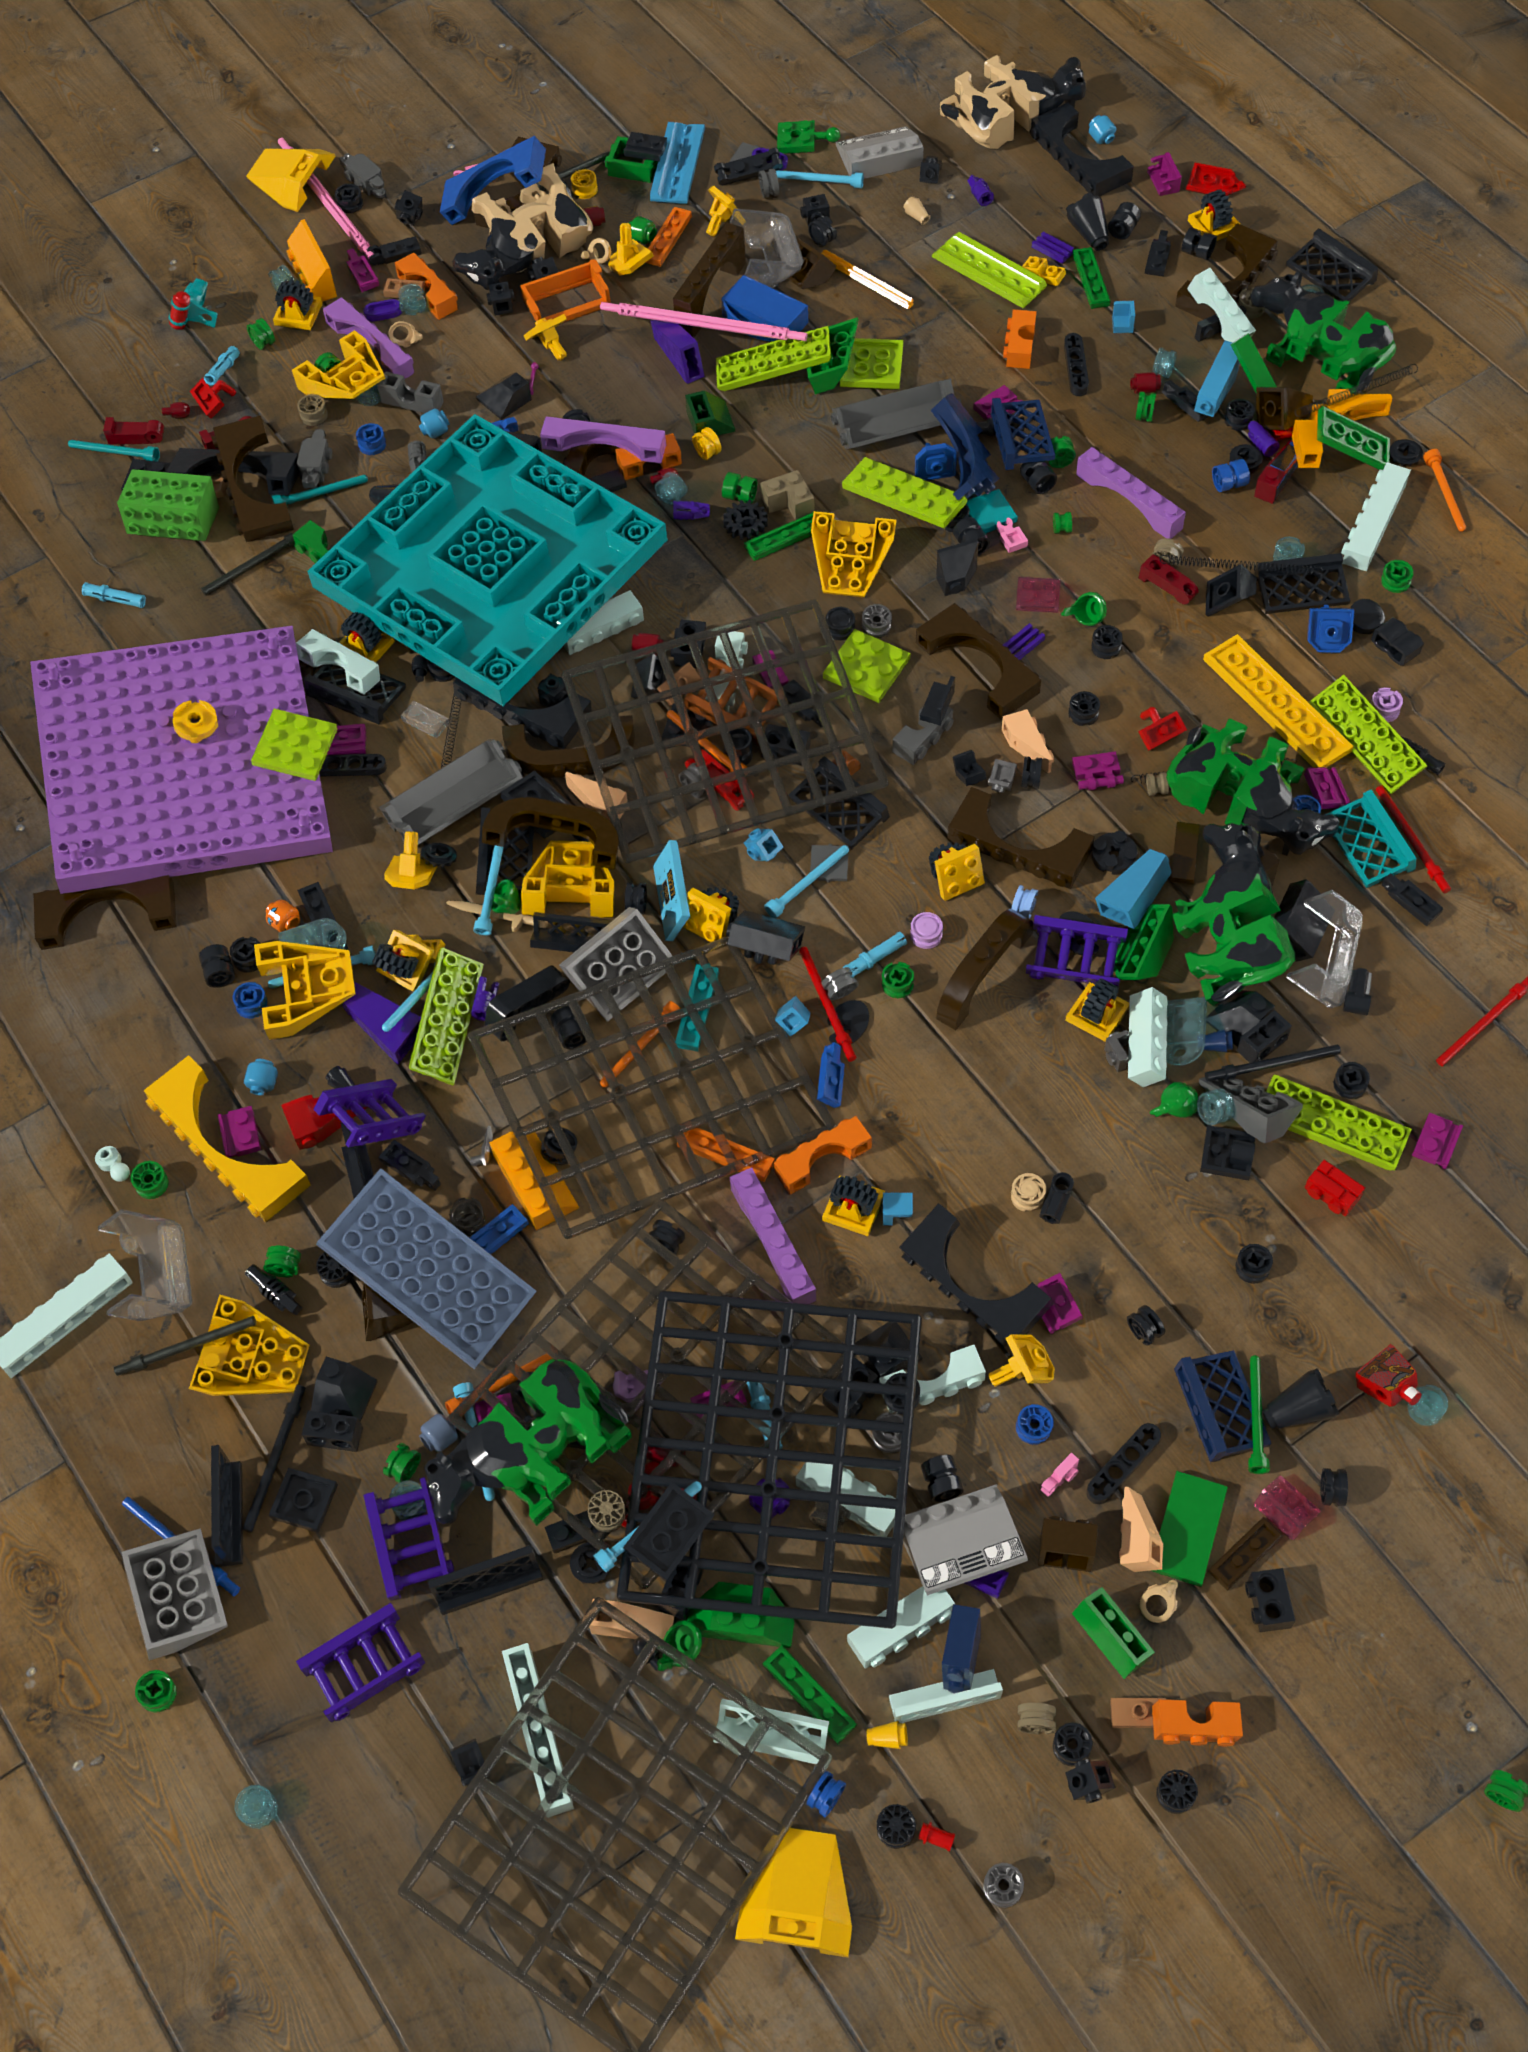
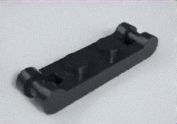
M771 148L764 153L728 163L715 164L714 170L718 174L717 180L719 185H727L759 176V171L762 170L768 172L769 169L773 168L775 171L782 169L783 163L779 159V149Z

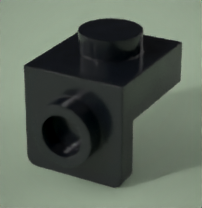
M927 156L926 159H923L920 167L919 181L938 183L942 160H938V157Z
M973 750L953 756L956 776L966 786L975 785L979 781L987 779L985 770L976 763Z
M476 1738L450 1750L463 1786L469 1784L470 1787H473L485 1781V1777L489 1775L488 1768Z

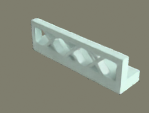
M994 1669L974 1674L971 1690L954 1694L943 1689V1682L889 1695V1701L894 1720L904 1723L1000 1699L1003 1689L1001 1682L998 1683Z
M722 1699L713 1742L821 1765L826 1747L829 1721ZM726 1710L735 1711L741 1717L737 1719L726 1717ZM755 1716L763 1717L767 1723H756L753 1718ZM780 1723H790L794 1728L791 1730L783 1729ZM815 1728L822 1730L821 1737L809 1734L806 1729Z

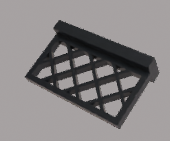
M1319 228L1313 233V238L1286 262V266L1295 272H1302L1304 278L1339 301H1351L1368 284L1373 285L1377 281V266ZM1313 246L1316 249H1318L1320 253L1308 254V250ZM1330 257L1334 260V263H1323V258ZM1320 258V264H1309V259ZM1306 259V265H1297L1295 263L1297 260ZM1345 267L1349 272L1338 273L1337 268ZM1335 268V274H1324L1323 269ZM1321 269V275L1309 273V270ZM1360 277L1363 281L1361 283H1353L1352 278ZM1349 278L1350 284H1338V279ZM1335 279L1336 285H1327L1324 283V280ZM1350 289V293L1345 297L1339 293V290Z
M1342 553L1266 562L1267 572L1266 564L1263 571L1262 563L1259 571L1257 564L1254 575L1259 583L1265 614L1321 608L1324 605L1331 607L1350 604L1342 567ZM1277 563H1279V568H1280V565H1281L1280 572H1278V565H1277ZM1285 564H1287V568H1288L1289 564H1291V567L1295 564V567H1293L1292 573H1291V568H1290V566H1289V570H1288V573H1287ZM1297 565L1300 567L1303 565L1304 568L1306 565L1308 568L1310 565L1312 566V575L1319 578L1315 585L1305 579L1307 567L1304 574L1303 567L1299 574V567ZM1330 572H1337L1339 579L1334 582L1326 577V575ZM1288 577H1293L1298 582L1292 587L1284 582V580ZM1271 579L1277 585L1272 590L1265 585L1264 580ZM1321 581L1331 586L1327 593L1317 587ZM1301 583L1311 589L1307 595L1297 590ZM1280 585L1290 591L1286 597L1276 592ZM1336 589L1343 594V598L1336 599L1330 594ZM1315 591L1323 596V599L1321 601H1314L1309 596ZM1292 594H1295L1296 596L1301 598L1302 601L1298 604H1294L1288 599L1291 597ZM1273 596L1281 601V604L1270 607L1269 599Z
M333 664L323 665L314 676L308 675L304 679L307 696L378 725L384 720L383 713L406 689V683L380 673V681L370 690L381 688L382 692L371 694L369 690L367 692L368 695L361 696L356 694L358 691L350 687L345 689L339 687V685L347 684L346 678L334 680L333 676L346 675L345 669L331 670ZM331 677V681H324L321 678ZM385 687H396L395 690L385 691ZM385 698L383 704L373 701Z
M823 756L818 761L819 766L788 796L789 799L852 850L881 821L884 823L890 817L888 807L827 757ZM821 774L826 778V785H814V779ZM839 789L841 797L829 798V790ZM826 790V798L814 799V791ZM802 791H810V800H800L797 796ZM845 802H855L857 810L845 811ZM829 803H841L842 811L829 812ZM814 804H826V812L816 813L814 811ZM857 815V824L845 825V816ZM860 815H871L874 819L870 823L861 824ZM842 816V825L832 826L829 824V817ZM857 829V836L852 841L845 837V830Z
M482 807L476 880L477 895H485L493 856L492 850L494 851L495 846L482 843V826L490 812V808ZM529 826L523 832L519 828L514 829L518 836L512 840L507 837V844L504 845L503 852L511 847L517 854L509 859L502 852L501 858L505 863L499 867L498 875L503 880L513 881L519 876L524 878L526 876L524 872L527 871L528 873L531 869L534 828L532 826ZM521 839L528 844L522 851L515 845ZM520 857L527 862V865L521 869L514 864ZM508 866L516 872L509 878L502 872ZM516 886L518 892L521 893L522 886Z
M341 1123V1128L346 1144L347 1140L351 1135V1131L343 1123ZM366 1144L349 1148L347 1146L341 1147L354 1199L374 1177Z
M212 1445L211 1537L212 1548L215 1551V1565L217 1567L243 1564L242 1463L240 1461L230 1462L220 1445Z
M529 1545L429 1580L428 1584L438 1603L440 1613L445 1615L543 1580L535 1552L532 1546Z

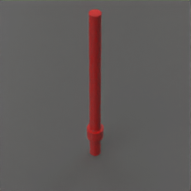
M1378 786L1375 791L1428 869L1427 874L1432 881L1437 883L1444 894L1448 893L1451 887L1443 877L1444 872L1439 865L1434 863L1384 786Z
M801 947L799 953L837 1035L836 1041L841 1045L848 1062H852L857 1058L851 1046L852 1040L849 1034L845 1032L828 993L821 984L822 979L808 948Z
M1528 976L1521 983H1516L1509 990L1508 995L1436 1059L1438 1065L1444 1066L1515 1000H1520L1527 993Z

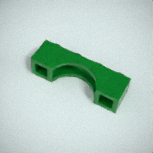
M311 520L293 534L296 550L310 557L314 563L329 551L326 549L329 543L325 530Z

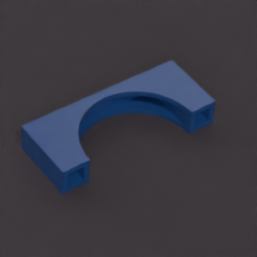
M533 136L446 180L440 213L451 225L465 219L472 204V199L477 197L490 182L506 173L514 172L516 178L525 188L540 182L546 148Z

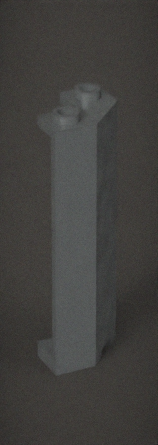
M944 379L832 408L831 421L833 425H836L842 446L845 449H851L941 425L931 412V409L951 393L954 395L951 379Z
M488 739L379 808L394 831H399L403 842L405 832L414 831L418 833V844L521 780L523 778L520 773L522 769L517 761L505 758L503 754L505 750L499 741Z

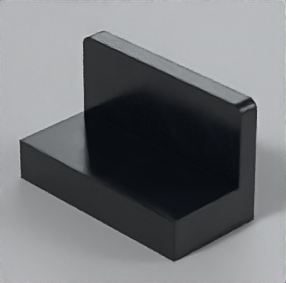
M651 654L636 664L631 697L636 699L646 693L657 701L663 699L657 688L667 679L669 663L655 654Z
M951 676L947 685L938 682L933 683L920 713V720L941 726L955 692V677Z

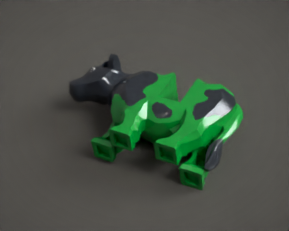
M1297 271L1295 275L1287 274L1284 277H1275L1266 285L1254 287L1251 293L1252 304L1256 307H1265L1276 314L1284 313L1288 325L1287 333L1283 340L1278 344L1271 343L1266 354V360L1279 367L1292 357L1303 362L1306 355L1310 353L1323 362L1321 373L1337 381L1341 375L1345 373L1348 375L1347 378L1337 383L1336 389H1350L1372 380L1374 372L1388 363L1396 352L1397 348L1393 340V330L1386 321L1374 318L1366 311L1350 330L1343 327L1349 301H1339L1322 292L1314 293L1304 290L1301 287L1302 272Z
M1231 718L1228 719L1225 728L1221 730L1205 724L1202 727L1198 726L1191 729L1186 745L1172 760L1167 770L1166 779L1171 788L1172 795L1182 805L1194 807L1201 814H1204L1217 791L1232 796L1233 800L1224 824H1250L1260 834L1281 838L1284 842L1282 854L1288 856L1290 850L1294 854L1301 855L1306 850L1315 848L1321 841L1328 837H1333L1338 832L1339 820L1336 816L1331 814L1322 815L1309 809L1297 810L1290 784L1300 781L1305 768L1284 760L1289 745L1276 738L1269 737L1259 759H1254L1247 754L1232 752L1230 750L1231 746L1242 743L1248 727Z
M1231 823L1224 826L1216 824L1205 826L1203 838L1214 847L1223 864L1210 877L1201 897L1193 902H1186L1181 899L1175 901L1178 912L1173 913V918L1177 931L1187 939L1193 933H1198L1203 928L1209 926L1211 935L1217 943L1216 952L1211 954L1185 953L1189 970L1198 979L1206 974L1220 976L1215 979H1203L1200 981L1205 999L1212 1006L1219 1002L1227 1001L1247 985L1266 982L1283 974L1295 961L1294 950L1287 930L1271 916V914L1280 911V908L1275 900L1270 879L1260 858L1264 856L1263 849L1260 846L1261 835L1250 824L1238 825Z
M551 1359L543 1363L530 1377L519 1384L525 1401L540 1416L530 1424L528 1431L499 1402L485 1419L468 1432L467 1436L449 1455H444L440 1451L435 1455V1459L427 1462L424 1468L434 1502L435 1519L441 1524H452L457 1519L460 1506L468 1498L474 1487L480 1486L513 1491L519 1499L529 1505V1517L538 1526L554 1511L553 1503L547 1498L546 1491L542 1486L546 1487L547 1493L553 1501L571 1484L569 1476L561 1472L560 1468L552 1464V1462L560 1457L569 1443L576 1441L582 1446L586 1445V1456L592 1464L608 1449L616 1453L632 1438L630 1429L625 1426L628 1423L626 1413L616 1403L603 1396L591 1377L576 1363L562 1359Z

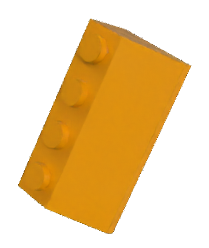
M303 219L287 240L289 249L286 252L289 260L294 261L292 263L295 272L300 273L301 283L306 285L305 288L309 287L311 289L310 292L313 293V296L321 297L322 302L337 297L331 270L305 219Z
M511 1131L489 1142L496 1162L536 1231L579 1209L577 1202L556 1166L543 1158L540 1149L542 1143L536 1132Z

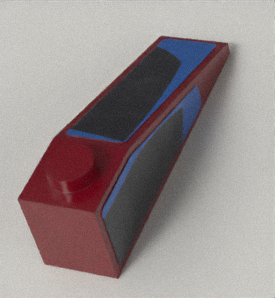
M1290 440L1265 467L1257 480L1254 497L1271 504L1275 502L1298 466L1293 441Z

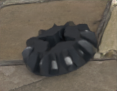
M1401 439L1395 441L1390 447V458H1393L1394 463L1399 462L1401 466L1407 464L1410 467L1412 464H1418L1419 460L1422 459L1423 450L1415 441ZM1408 450V455L1404 456L1403 453Z
M1242 444L1231 450L1229 462L1244 459L1248 455V459L1245 462L1250 472L1251 469L1257 470L1258 466L1262 463L1263 456L1257 447Z
M431 843L421 849V859L427 865L432 864L433 867L440 866L443 868L444 865L451 866L452 863L456 862L457 852L447 844Z
M583 1543L571 1555V1572L583 1584H595L605 1580V1577L611 1572L610 1569L606 1573L597 1561V1571L591 1567L585 1568L587 1563L584 1556L593 1561L595 1560L594 1554L601 1549H606L600 1543Z

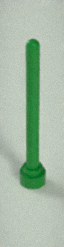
M1253 1355L1250 1358L1253 1453L1251 1458L1248 1459V1471L1253 1474H1266L1270 1471V1464L1263 1447L1261 1367L1259 1356Z

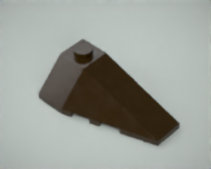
M783 228L771 244L777 257L781 260L784 270L787 271L789 280L801 289L826 283L837 267L823 254Z

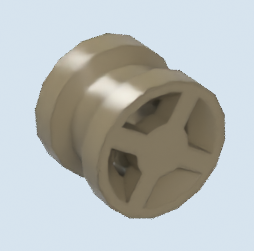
M1161 772L1159 775L1147 774L1146 784L1149 796H1154L1156 793L1168 794L1169 784L1166 779V772Z

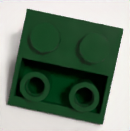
M705 390L685 395L686 412L694 434L697 432L701 433L702 429L706 427L711 428L717 436L736 432L725 400Z

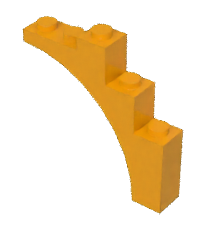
M1329 389L1327 397L1337 394L1340 400H1342V397L1345 399V395L1340 392L1347 389ZM1358 394L1333 405H1330L1327 399V403L1324 405L1356 421L1375 416H1388L1392 396L1391 394ZM1316 410L1310 413L1309 420H1295L1292 440L1298 468H1319L1323 443L1317 440L1318 411Z

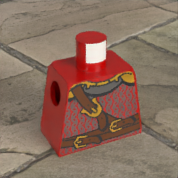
M1391 1344L1356 1372L1357 1388L1389 1407L1395 1406L1402 1399L1410 1405H1415L1422 1396L1416 1389L1418 1386L1416 1370Z

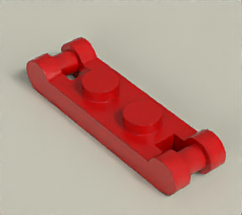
M701 749L693 759L689 758L685 761L686 768L692 763H696V767L703 763L700 766L710 776L712 780L711 788L726 799L734 810L738 811L743 807V803L746 801L750 802L755 797L753 792L705 750ZM739 792L741 795L737 797L735 793Z

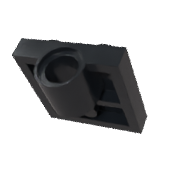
M1207 1125L1200 1172L1249 1181L1255 1152V1137L1245 1131Z

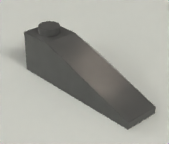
M1205 1077L1199 1079V1084L1248 1134L1263 1143H1269L1283 1137L1303 1108L1302 1103L1286 1094L1277 1092L1276 1095L1264 1092L1265 1087L1258 1085L1256 1087H1248L1243 1085V1081L1240 1079L1225 1080L1222 1078L1208 1082Z

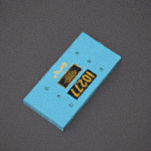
M669 840L653 865L665 941H673L690 917L678 842L676 840Z

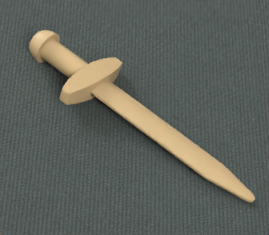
M464 901L446 902L448 905L462 911L481 914L483 905ZM522 905L516 914L495 913L492 910L490 913V917L512 921V932H517L523 924L533 925V916L522 915ZM540 920V928H546L548 921Z

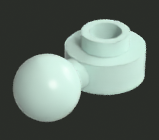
M106 1146L96 1153L95 1162L103 1171H110V1175L115 1181L122 1182L129 1177L130 1169L125 1163H121V1155L115 1147Z

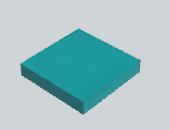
M1000 489L967 500L966 504L970 509L969 517L977 520L985 534L996 530L998 521H1000L1001 525L1007 526V518H1010L1013 523L1018 520V516Z

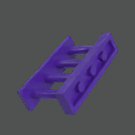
M1035 915L1033 929L1037 930L1039 937L1034 965H1026V974H1030V977L1034 979L1050 977L1082 983L1091 982L1093 984L1102 978L1117 987L1119 986L1120 979L1113 978L1118 945L1126 942L1128 929ZM1051 932L1060 933V936H1062L1057 969L1043 967L1048 935ZM1074 935L1081 936L1085 940L1080 972L1066 970L1071 938H1074ZM1097 939L1107 940L1106 943H1108L1104 976L1090 974L1094 943Z
M392 1079L325 1090L320 1095L313 1109L319 1116L334 1113L351 1131V1135L346 1142L348 1148L417 1134L426 1117L424 1113L409 1115L392 1096L397 1084ZM380 1104H386L398 1118H392ZM362 1107H369L381 1121L375 1122ZM346 1110H352L364 1124L358 1125L346 1113Z
M425 1477L420 1478L422 1489L384 1500L382 1497L377 1498L374 1492L363 1495L387 1598L390 1601L401 1598L400 1591L404 1590L405 1586L455 1572L452 1560H447L438 1521L434 1517L433 1498ZM425 1499L428 1514L391 1525L383 1523L381 1514L385 1513V1510ZM431 1524L433 1540L396 1551L394 1548H389L387 1539L392 1538L391 1535ZM437 1550L440 1560L439 1566L404 1576L395 1574L394 1565L398 1564L397 1561Z
M392 1603L384 1606L296 1661L306 1677L314 1675L331 1705V1707L323 1711L330 1722L346 1718L350 1714V1710L406 1675L412 1676L421 1670V1666L425 1664L419 1652L413 1656L410 1654L395 1625L400 1617ZM381 1630L386 1632L402 1660L400 1664L389 1671L371 1641L372 1636ZM357 1645L363 1647L379 1676L365 1686L348 1657L349 1650ZM333 1660L340 1663L355 1691L342 1700L338 1697L324 1671L325 1665Z

